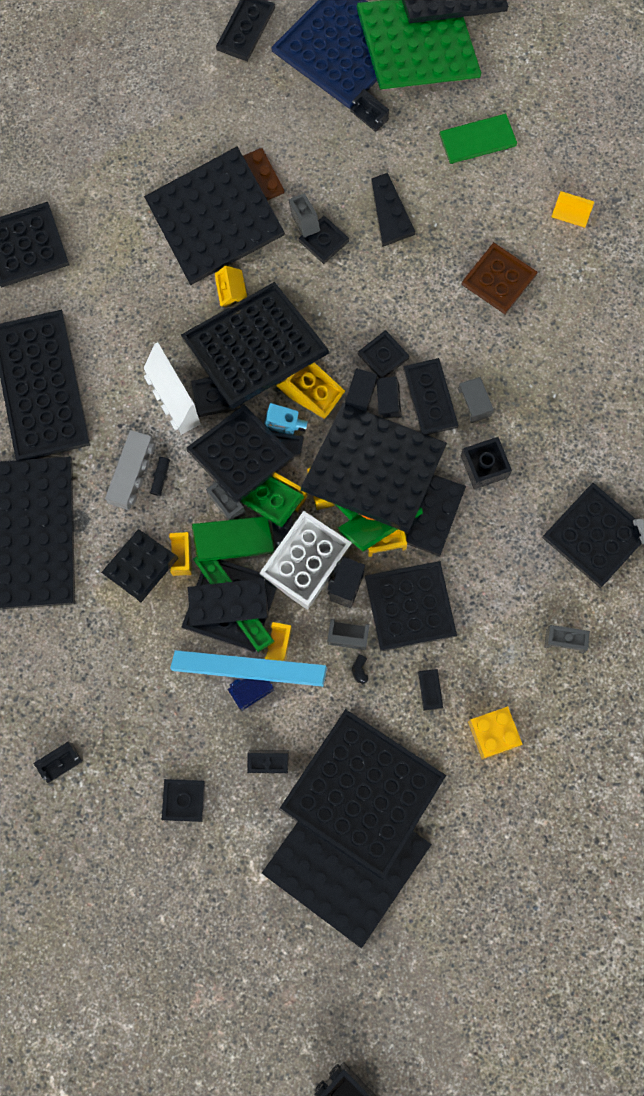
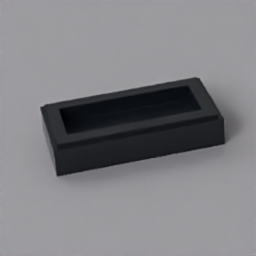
M438 669L418 671L423 711L443 709Z

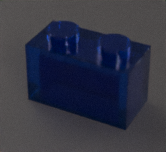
M245 678L233 681L230 684V688L227 689L241 712L275 691L270 681Z

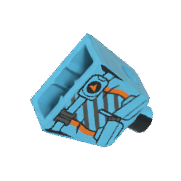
M270 403L264 425L271 432L293 435L295 430L305 432L308 421L297 419L299 412Z

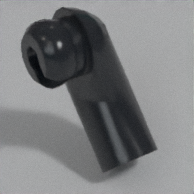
M359 654L351 671L356 682L365 684L369 679L363 669L367 658Z

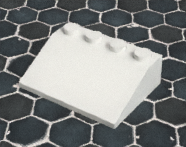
M157 342L154 344L144 366L146 373L144 378L148 385L152 384L154 387L152 392L157 401L161 399L163 403L161 408L165 415L169 414L172 418L170 423L175 431L179 430L182 435L199 426L200 421L193 401Z
M303 511L263 567L260 575L308 610L334 573L337 562H341L350 550L352 542Z

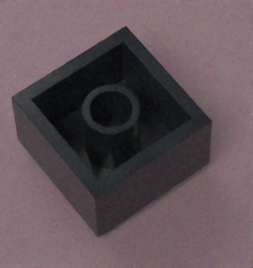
M499 437L462 449L460 456L473 489L510 477L512 469Z
M343 557L342 561H338L334 570L335 580H330L327 594L330 595L331 602L352 609L365 574V564Z

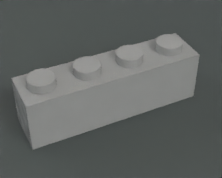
M130 430L105 497L109 505L129 511L131 505L134 506L137 499L136 491L138 488H141L143 483V472L147 471L149 466V455L153 454L155 450L152 436Z

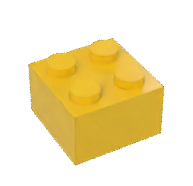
M508 706L468 721L482 760L523 745Z

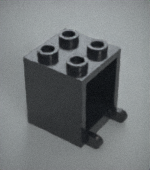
M344 1062L341 1065L336 1064L329 1072V1079L326 1082L322 1080L314 1089V1096H376ZM342 1078H344L345 1081L337 1088V1090L332 1095H330L329 1092Z

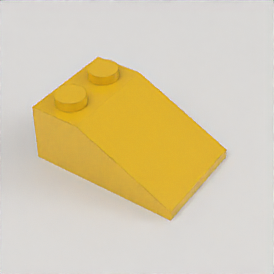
M315 362L276 385L290 399L323 419L329 415L345 392Z

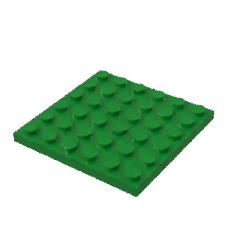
M402 0L357 3L358 15L380 90L481 77L480 66L464 17L409 24Z

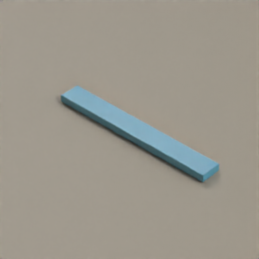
M177 650L174 652L170 667L172 671L321 687H324L327 672L326 665Z

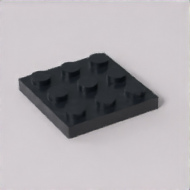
M138 529L101 573L142 603L178 560V557Z

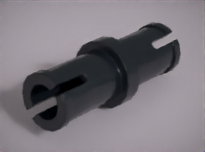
M159 457L156 472L152 476L154 479L150 494L162 495L164 482L168 478L167 471L170 459Z

